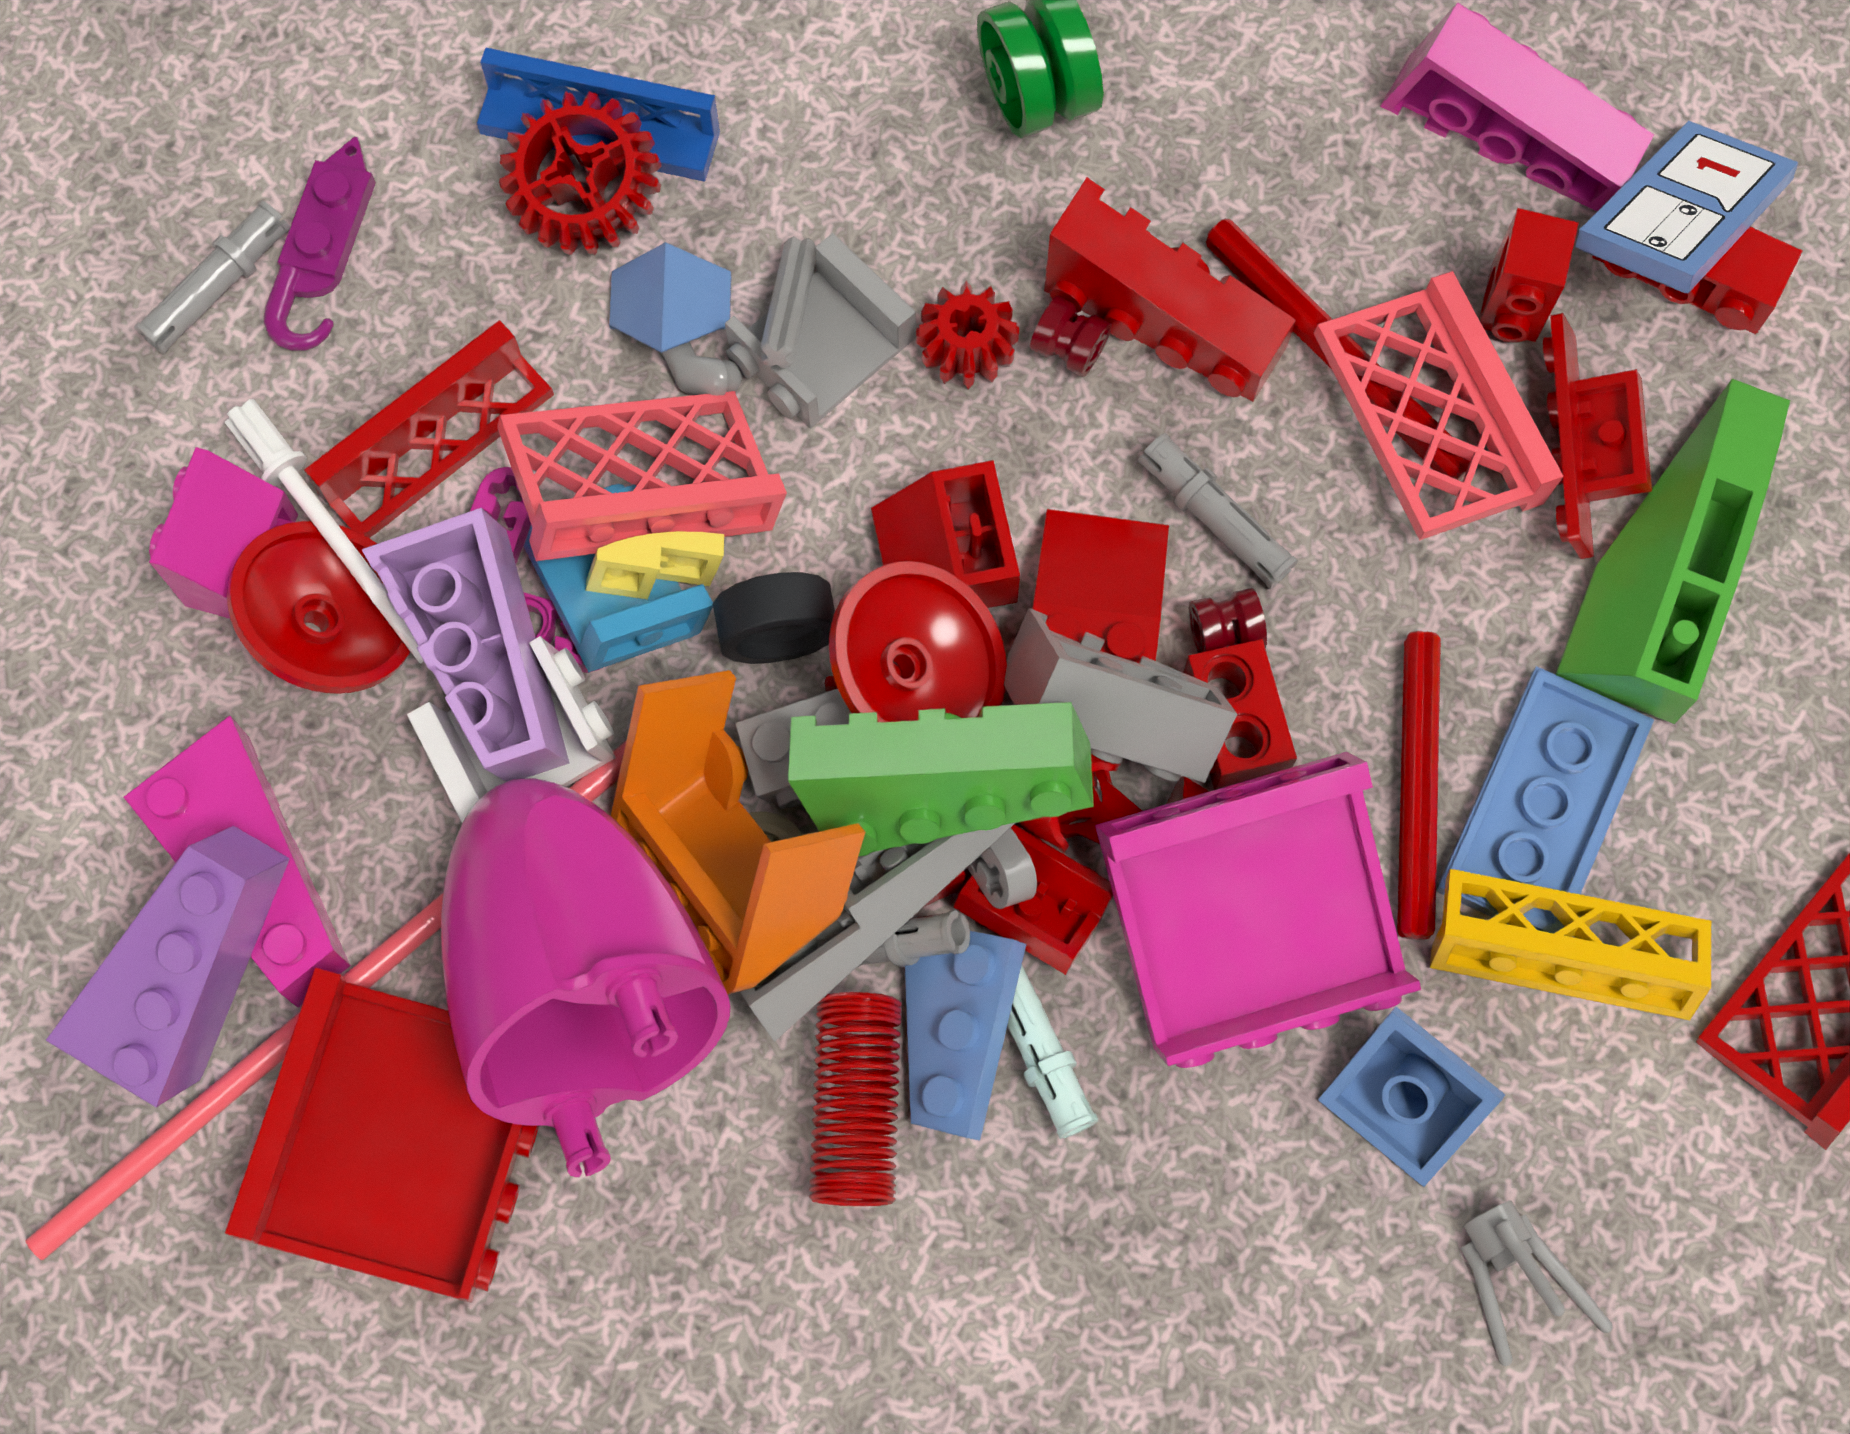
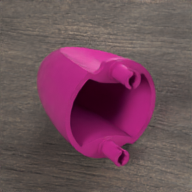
M513 779L495 786L476 802L464 819L452 846L444 880L441 912L442 964L446 1000L454 1042L466 1087L474 1104L481 1111L496 1119L513 1124L550 1126L555 1128L569 1175L580 1177L582 1170L579 1163L582 1162L585 1175L590 1176L606 1168L611 1160L610 1153L605 1147L595 1118L612 1104L624 1100L643 1101L659 1093L684 1077L703 1061L717 1045L728 1025L730 1017L729 997L700 934L672 887L634 838L596 804L572 789L555 782L540 779Z

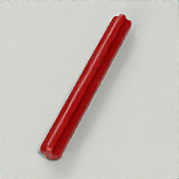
M1428 631L1410 632L1404 641L1397 932L1400 937L1411 940L1430 939L1435 932L1441 638L1437 633Z

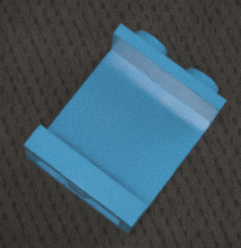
M614 484L604 489L611 493L633 491L636 485L625 487L622 484ZM532 525L530 526L524 549L588 672L689 639L701 633L713 608V602L703 584L682 591L678 582L656 579L648 599L586 591V579L595 554L536 561L529 543Z

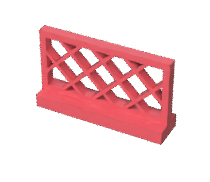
M1453 271L1431 278L1425 290L1317 325L1314 335L1419 541L1520 506L1523 512L1543 505L1563 478L1558 465ZM1416 312L1427 333L1423 344L1389 331L1393 320ZM1385 322L1383 328L1377 326V324ZM1355 333L1376 342L1369 362L1345 353L1338 337ZM1383 345L1416 358L1409 378L1375 365ZM1423 362L1448 372L1453 382L1449 394L1416 381ZM1356 374L1363 376L1361 382L1359 381ZM1369 379L1403 393L1395 413L1371 404L1365 392ZM1410 396L1443 409L1436 429L1402 416ZM1450 413L1475 423L1480 433L1476 446L1443 433ZM1383 425L1386 426V427H1389L1387 433H1386V431H1385ZM1396 431L1429 444L1422 465L1397 455L1391 443ZM1437 447L1470 460L1462 482L1429 468ZM1478 464L1501 473L1509 491L1493 495L1471 486L1470 484ZM1409 477L1416 479L1414 485ZM1423 483L1457 496L1452 510L1430 518L1419 497ZM1464 500L1472 502L1471 504L1462 507Z
M735 391L726 392L725 395L700 394L500 415L497 426L532 525L529 543L536 561L596 554L598 548L610 543L652 533L677 531L724 534V537L772 531L787 494L779 473L768 474ZM723 413L730 430L723 438L695 421L701 415ZM656 420L675 430V433L668 443L665 444L637 429L641 422ZM600 427L617 438L608 451L578 434L583 428ZM539 433L558 444L549 456L545 457L523 445L520 435ZM684 436L714 452L706 465L676 450ZM626 443L656 458L647 472L617 457ZM567 449L597 465L587 479L557 463ZM722 457L746 469L749 477L729 479L714 471ZM666 463L695 480L692 484L671 486L656 478V476ZM607 470L627 482L635 484L636 487L633 491L611 493L596 484ZM547 477L576 494L573 498L543 502L539 486Z

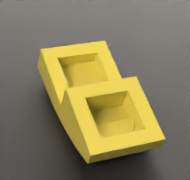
M686 531L661 532L634 536L600 547L596 551L586 579V591L648 599L656 579L695 585L703 584L710 587L724 556V534Z

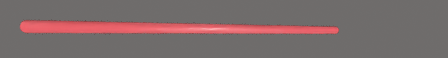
M626 741L613 751L615 759L579 779L569 789L574 790L593 802L617 782ZM443 893L343 975L344 980L351 984L370 988L441 929ZM299 1013L28 1237L25 1242L30 1250L39 1259H46L283 1061Z

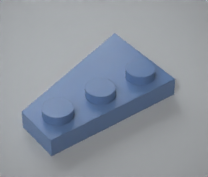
M970 931V942L965 952L961 954L949 953L920 957L917 963L905 966L911 1124L980 1141L1025 953V943Z

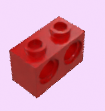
M1517 208L1490 268L1479 316L1484 330L1492 331L1496 338L1506 342L1516 343L1525 340L1536 342L1565 287L1579 222Z
M1263 639L1188 655L1183 673L1206 683L1222 678L1236 685L1240 694L1234 698H1226L1236 711L1237 716L1225 740L1232 737H1242L1249 740L1256 750V755L1251 758H1239L1228 751L1224 741L1209 773L1214 790L1292 768L1297 760V756Z

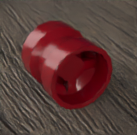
M1057 295L1042 314L1032 335L1030 349L1044 357L1058 354L1059 358L1065 361L1068 370L1081 377H1085L1102 353L1110 336L1112 323L1097 315L1090 317L1079 316L1074 303Z
M1253 588L1235 591L1228 600L1219 602L1211 597L1189 602L1190 628L1197 653L1263 639L1266 648L1267 629L1260 599Z

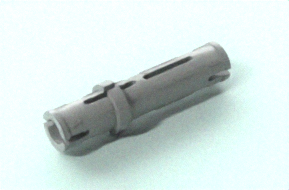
M261 201L258 207L227 237L223 235L217 237L212 242L215 249L140 323L138 322L134 328L142 336L145 335L144 339L164 355L168 348L242 275L249 278L256 271L254 263L284 233L289 231L290 226L287 221H280L282 216L268 203Z
M1166 433L1157 437L1144 450V454L1139 457L1138 462L1152 475H1155L1176 497L1174 503L1183 512L1189 509L1213 534L1255 572L1269 589L1274 588L1296 566L1298 560L1283 546L1281 547L1255 519L1216 483L1218 476L1208 467L1204 470L1201 469Z

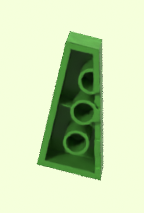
M1072 702L982 707L979 717L960 718L954 714L945 713V709L918 710V721L878 723L877 712L849 714V724L817 726L816 716L791 717L788 782L819 832L857 823L860 824L865 830V835L858 857L875 851L914 843H929L938 838L978 830H993L1002 825L1041 817H1057L1067 812L1094 807L1091 745Z

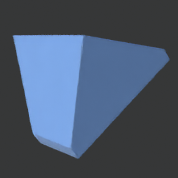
M665 242L612 271L610 329H618L661 353L719 329H726L725 322L730 319L731 271Z

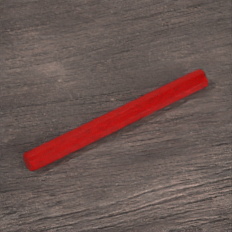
M1225 218L1218 222L1208 232L1205 241L1206 246L1250 289L1296 319L1293 332L1330 367L1314 332L1318 324L1333 319L1232 220ZM1347 334L1338 337L1345 353L1369 362L1371 356L1351 336ZM1356 374L1359 381L1361 382L1363 376ZM1370 379L1365 389L1371 404L1395 413L1403 394L1402 392ZM1412 396L1409 397L1402 416L1436 429L1438 422ZM1444 429L1443 433H1445V434H1447V435H1450V434ZM1396 431L1395 433L1424 460L1429 444ZM1437 447L1430 467L1434 471L1460 481L1465 476L1470 460Z

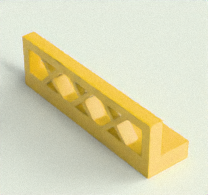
M1450 869L1445 881L1442 924L1432 944L1430 968L1690 1021L1711 989V921ZM1462 893L1486 898L1499 914L1489 920L1460 915ZM1533 908L1548 910L1565 927L1555 933L1539 931L1523 914ZM1598 921L1616 924L1630 941L1620 947L1603 944L1589 927ZM1663 934L1692 939V961L1669 957L1654 940Z

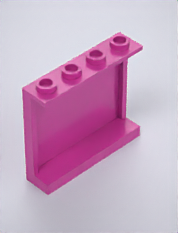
M1343 752L1095 825L1154 1050L1167 1066L1176 1064L1180 1068L1197 1067L1213 1060L1215 1057L1214 1052L1238 1045L1243 1049L1263 1047L1273 1043L1278 1038L1277 1033L1300 1026L1306 1030L1326 1028L1337 1023L1340 1020V1014L1360 1008L1368 1011L1388 1009L1401 1003L1403 995L1421 990L1420 981L1405 969L1363 790L1373 788L1366 761L1349 752Z

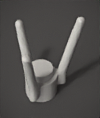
M1511 1200L1486 1211L1464 1225L1472 1242L1460 1249L1473 1270L1500 1364L1509 1366L1512 1363V1355L1487 1267V1262L1489 1261L1493 1263L1497 1272L1518 1263L1552 1314L1558 1317L1562 1316L1565 1312L1564 1305L1531 1256L1534 1253L1599 1330L1603 1333L1612 1331L1611 1321L1538 1236L1527 1215L1520 1216Z

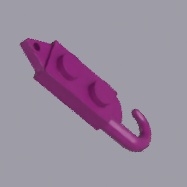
M356 136L324 162L315 160L277 262L280 268L265 305L263 322L268 336L278 346L291 351H306L320 345L328 338L334 326L333 321L326 318L314 331L298 334L288 328L287 319L295 297L313 298L324 296L332 292L340 284L376 184L372 173L367 171L362 147Z

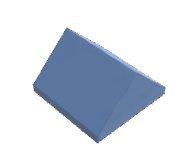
M1395 1007L1371 1033L1318 1100L1425 1187L1502 1101L1505 1094L1399 1008Z

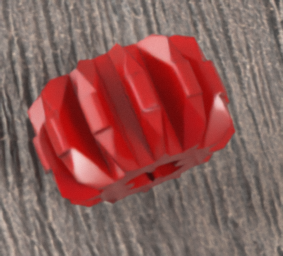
M967 280L961 286L960 295L957 296L942 287L937 294V304L925 303L921 310V322L923 324L919 325L916 329V344L924 349L922 351V362L926 369L940 366V379L944 384L950 381L956 373L963 374V383L968 390L974 385L975 373L978 372L993 383L995 378L998 377V365L1010 367L1015 353V349L1012 346L1019 341V326L1016 322L1011 321L1013 308L1010 302L995 303V292L991 286L980 295L972 294V288Z

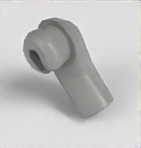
M690 341L662 352L677 386L686 394L725 395L726 392L736 391L741 384V371L736 363L730 360L721 361L718 358L696 356Z

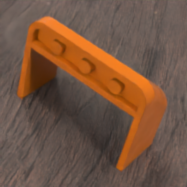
M730 670L638 686L611 811V817L640 845L676 893L700 934L727 995L754 988L840 917L848 897V890L865 835V830L857 823L771 842L739 801L743 783L748 776V766L743 750L734 743L724 730L736 681L735 675Z

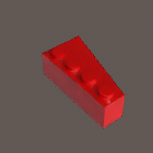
M1086 177L1050 233L1044 291L1050 294L1051 299L1059 295L1076 305L1077 313L1083 311L1090 316L1097 315L1112 323L1110 334L1124 341L1135 339L1155 350L1156 355L1167 365L1177 369L1188 367L1207 377L1209 383L1218 392L1229 397H1239L1241 395L1254 402L1286 350L1296 319L1233 276H1224L1220 281L1211 276L1209 267L1201 259V254L1183 242L1179 247L1173 248L1164 244L1146 230L1151 220L1132 207L1123 216L1100 200L1105 189Z

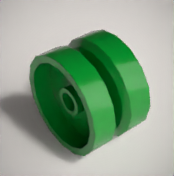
M1026 0L1024 11L1016 4L1008 1L982 10L977 16V35L986 77L1003 117L1013 134L1021 139L1049 129L1053 125L1055 111L1068 121H1072L1095 113L1102 108L1104 90L1097 50L1088 23L1076 0Z

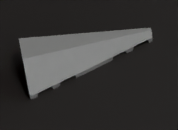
M1015 823L1002 825L993 830H978L938 838L929 843H914L875 851L858 857L848 890V897L840 917L754 988L740 991L774 1042Z

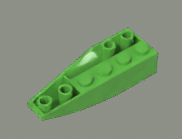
M1730 380L1654 485L1652 491L1649 492L1594 568L1555 675L1601 696L1672 724H1675L1697 701L1754 536L1781 442L1790 400L1738 380Z

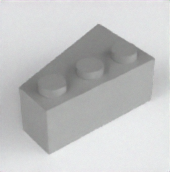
M1028 608L1006 659L1007 669L1004 686L1014 705L1072 702L1090 741L1091 754L1115 764L1121 763L1123 758L1144 764L1145 768L1151 773L1170 781H1179L1180 777L1184 776L1205 783L1237 716L1236 711L1218 687L1144 656L1141 657L1139 663L1102 652L1100 650L1104 644V639L1085 632L1081 643L1049 630L1045 623L1048 616Z

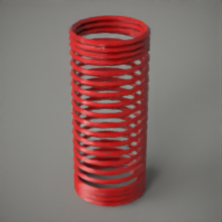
M841 992L827 994L817 1003L818 1012L816 1013L820 1020L816 1023V1028L820 1032L815 1037L820 1044L815 1047V1051L819 1056L814 1061L819 1068L814 1071V1075L818 1080L813 1085L818 1092L813 1095V1099L817 1104L812 1109L817 1116L812 1119V1123L817 1128L811 1131L812 1136L816 1139L811 1143V1147L816 1152L810 1156L811 1160L816 1164L810 1167V1172L815 1176L809 1180L811 1185L809 1188L811 1192L809 1198L816 1203L838 1206L889 1205L895 1201L894 1195L896 1191L894 1188L896 1184L894 1181L896 1177L889 1173L862 1171H891L897 1167L894 1162L875 1159H891L897 1155L892 1149L879 1147H891L897 1144V1140L894 1137L882 1135H891L898 1131L894 1125L884 1123L895 1122L898 1119L895 1113L887 1111H892L899 1107L895 1101L888 1099L896 1098L899 1095L896 1089L889 1087L896 1086L899 1083L896 1077L890 1075L897 1074L900 1071L896 1065L891 1063H895L900 1059V1056L893 1051L900 1048V1044L894 1041V1039L900 1037L901 1033L894 1028L901 1024L900 1014L902 1011L900 1007L902 1003L892 996L876 993ZM829 1023L839 1027L825 1028L822 1025ZM847 1032H877V1033H886V1034H882V1035L867 1034V1035H866V1034H853V1033H847ZM829 1035L838 1039L825 1040L822 1037ZM849 1044H877L886 1046H857ZM830 1047L838 1049V1051L825 1052L822 1048ZM850 1056H876L885 1058H861ZM825 1059H831L840 1062L826 1064L821 1061ZM851 1068H874V1069H882V1070H868V1069L865 1070V1069H851ZM831 1071L841 1074L826 1076L821 1074V1072ZM854 1080H872V1081H854ZM831 1083L842 1086L826 1088L821 1086V1084ZM832 1095L843 1098L826 1100L821 1098V1096ZM832 1107L844 1110L826 1112L820 1110V1108ZM832 1119L844 1121V1123L826 1124L820 1122V1120ZM825 1131H831V1132L845 1133V1134H854V1135L826 1136V1135H822V1134H819V1133H820V1132H825ZM831 1143L857 1147L825 1148L819 1145ZM831 1155L837 1157L857 1159H842L829 1161L818 1157ZM829 1167H830V1168H836V1169L857 1170V1171H856V1172H834V1173H829V1172L820 1171V1170H818V1169H823V1168H829Z

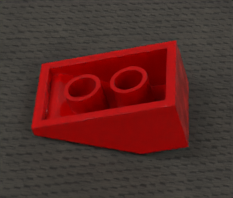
M1047 509L1033 610L1048 616L1045 623L1049 630L1081 643L1085 632L1104 639V644L1100 650L1102 652L1136 663L1140 662L1142 656L1156 661L1169 525Z

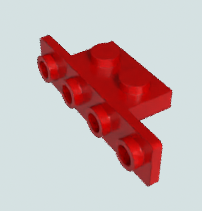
M1564 313L1550 315L1552 336L1543 338V355L1546 368L1549 373H1555L1556 391L1547 394L1548 414L1553 429L1559 428L1560 448L1552 449L1551 454L1563 475L1558 485H1564L1565 498L1564 505L1556 506V523L1561 541H1569L1580 559L1594 557L1590 502L1652 491L1643 384L1637 369L1580 380L1576 335Z

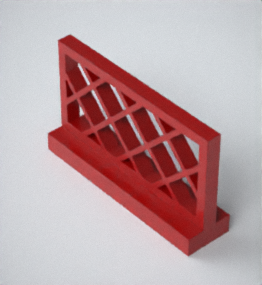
M1850 853L1696 1040V1043L1710 1055L1806 1125L1808 1128L1804 1133L1825 1150L1828 1149L1850 1121V1046L1825 1047L1819 1015L1850 1013V1000L1816 1002L1810 971L1845 968L1850 988V911H1846L1841 888L1842 884L1850 876ZM1831 899L1834 912L1820 913ZM1836 925L1842 956L1808 958L1803 932L1808 926ZM1793 946L1795 959L1781 960ZM1798 972L1804 1003L1769 1006L1764 985L1766 977L1770 973ZM1754 993L1757 1007L1742 1008ZM1807 1016L1813 1048L1777 1051L1771 1018ZM1759 1019L1765 1052L1741 1054L1718 1036L1730 1021ZM1843 1059L1831 1074L1828 1060ZM1816 1061L1821 1088L1809 1103L1784 1086L1780 1063ZM1768 1064L1769 1074L1757 1065Z

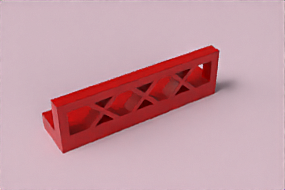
M498 320L310 464L304 471L317 493L348 528L371 538L500 437L497 428L500 415L533 412L551 398L554 393L549 384L521 355L515 336ZM514 369L532 388L530 392L516 403L492 402L494 385ZM484 393L483 401H474ZM457 413H481L479 431L468 440L445 439L447 421ZM491 414H500L490 422ZM436 430L435 438H426ZM409 450H433L431 469L419 478L397 476L399 458ZM443 451H452L449 455L442 459ZM387 468L386 476L378 475ZM363 486L384 487L382 507L362 522L343 502ZM395 488L403 489L400 493L394 496Z

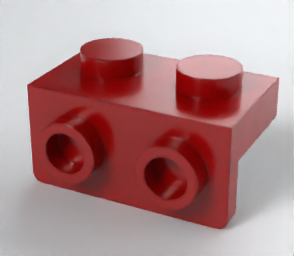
M1013 825L1011 827L1026 849L1035 868L1037 889L1034 897L1030 900L998 909L987 900L976 880L971 876L960 891L954 908L1004 938L1025 943V951L1066 975L1098 927L1113 898L1110 881L1098 875L1091 868L1081 865L1044 843L1037 836Z

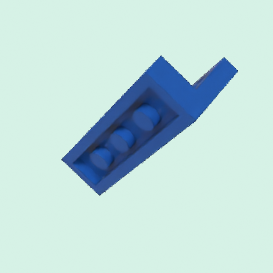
M485 47L480 63L488 91L477 121L481 135L507 140L508 132H518L524 135L527 132V128L521 121L522 113L532 115L535 120L545 115L540 105L542 99L549 100L556 110L563 107L562 99L566 91L572 93L578 106H581L584 98L591 91L599 97L601 108L613 98L620 102L623 108L622 116L634 112L639 117L642 123L639 131H649L655 142V145L649 152L656 153L661 161V169L656 172L703 182L706 181L720 134L715 95ZM504 74L518 76L521 79L507 77ZM567 87L575 88L578 91L570 90ZM624 99L632 100L635 103L626 102ZM680 111L699 114L700 117L683 114ZM596 134L572 136L575 142L587 146L601 141L605 145L614 142L609 138Z

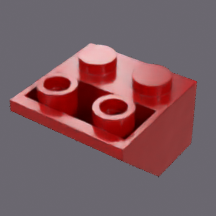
M994 460L932 471L871 507L882 566L903 561L931 564L944 569L962 580L980 597L987 608L1018 603L1020 572Z

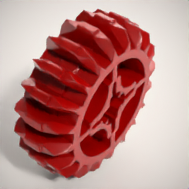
M566 91L562 99V108L555 110L549 100L542 99L540 105L545 115L535 120L532 115L522 113L521 121L527 128V132L524 135L518 132H508L507 137L508 142L517 152L500 155V164L505 170L510 172L499 179L500 187L504 193L512 195L506 201L507 209L513 216H521L519 226L526 234L529 235L538 231V241L546 248H550L559 240L560 248L563 252L572 255L578 246L579 240H582L586 251L589 254L596 255L599 248L598 239L605 237L612 247L618 248L620 238L616 231L624 226L628 232L638 234L640 227L633 217L634 213L652 215L654 207L644 195L659 193L661 189L658 178L651 175L661 169V161L656 153L649 152L655 145L650 132L639 131L642 123L634 112L622 116L623 108L620 102L613 98L601 108L599 97L591 91L588 92L581 106H578L574 95ZM596 134L609 138L614 142L605 145L601 141L587 146L575 142L572 136ZM555 146L556 155L553 163L540 172L541 178L537 180L539 167L544 157ZM573 154L589 174L585 179L590 187V193L586 192L580 181H576L572 173L576 170L571 160V155ZM625 166L624 177L619 189L606 203L604 197L605 188L611 180L620 175L619 169ZM555 201L559 206L570 201H577L586 205L589 212L570 215L553 211L546 206Z

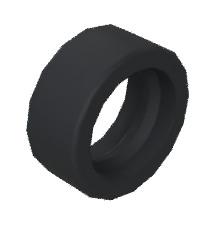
M781 572L757 576L736 583L722 591L713 602L721 653L734 662L748 664L780 662L815 653L829 645V635L835 608L830 583L819 575L803 572Z

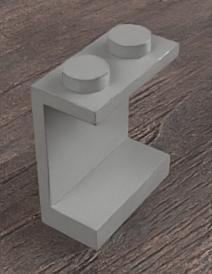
M834 233L830 234L815 247L817 271L812 275L794 362L785 369L778 365L768 367L761 360V342L768 312L748 329L735 316H732L725 322L729 346L726 354L729 360L736 363L744 377L750 379L756 375L769 388L767 391L768 397L785 417L792 419L797 415L810 429L916 339V311Z

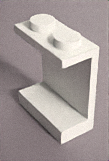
M539 636L529 642L546 674L570 763L525 779L546 780L567 787L616 758L606 740L614 732L599 705L595 701L587 705L577 686L585 681V677L567 648L558 651ZM427 702L407 714L463 823L470 810L483 795L506 781L483 768L452 710L446 713L431 702Z

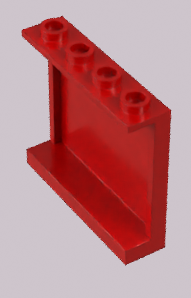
M315 967L225 1234L249 1243L472 1303L476 1289L488 1292L491 1286L500 1251L490 1249L489 1246L497 1221L505 1224L510 1223L519 1195L520 1184L509 1181L517 1155L526 1158L530 1157L539 1126L501 1121L484 1113L474 1104L466 1087L448 1010L346 982L341 974Z

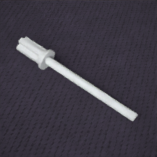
M249 399L241 407H233L227 413L229 418L225 421V424L262 471L261 479L273 486L283 483L416 660L421 664L423 659L417 650L419 646L404 619L398 616L389 600L386 587L298 473L305 465L307 457L301 451H293L254 399Z

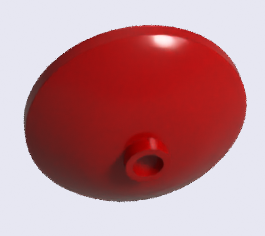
M312 521L286 523L265 531L247 545L236 561L227 587V605L231 623L241 643L254 659L284 681L315 692L333 694L353 693L384 682L402 666L409 656L410 650ZM339 525L370 566L362 549L377 543L357 531ZM372 569V570L374 571V573L377 575V577L380 579V581L382 582V580H381V578L379 577L378 573H377L374 569ZM305 623L316 625L321 632L312 630Z
M903 561L890 563L878 567L861 577L847 590L840 600L831 623L829 655L836 686L852 714L877 712L878 723L918 721V710L945 709V713L954 714L960 718L979 717L982 707L1001 706L1006 689L1004 681L1007 661L1000 631L993 616L980 597L953 574L922 562ZM893 661L900 666L902 678L895 671Z

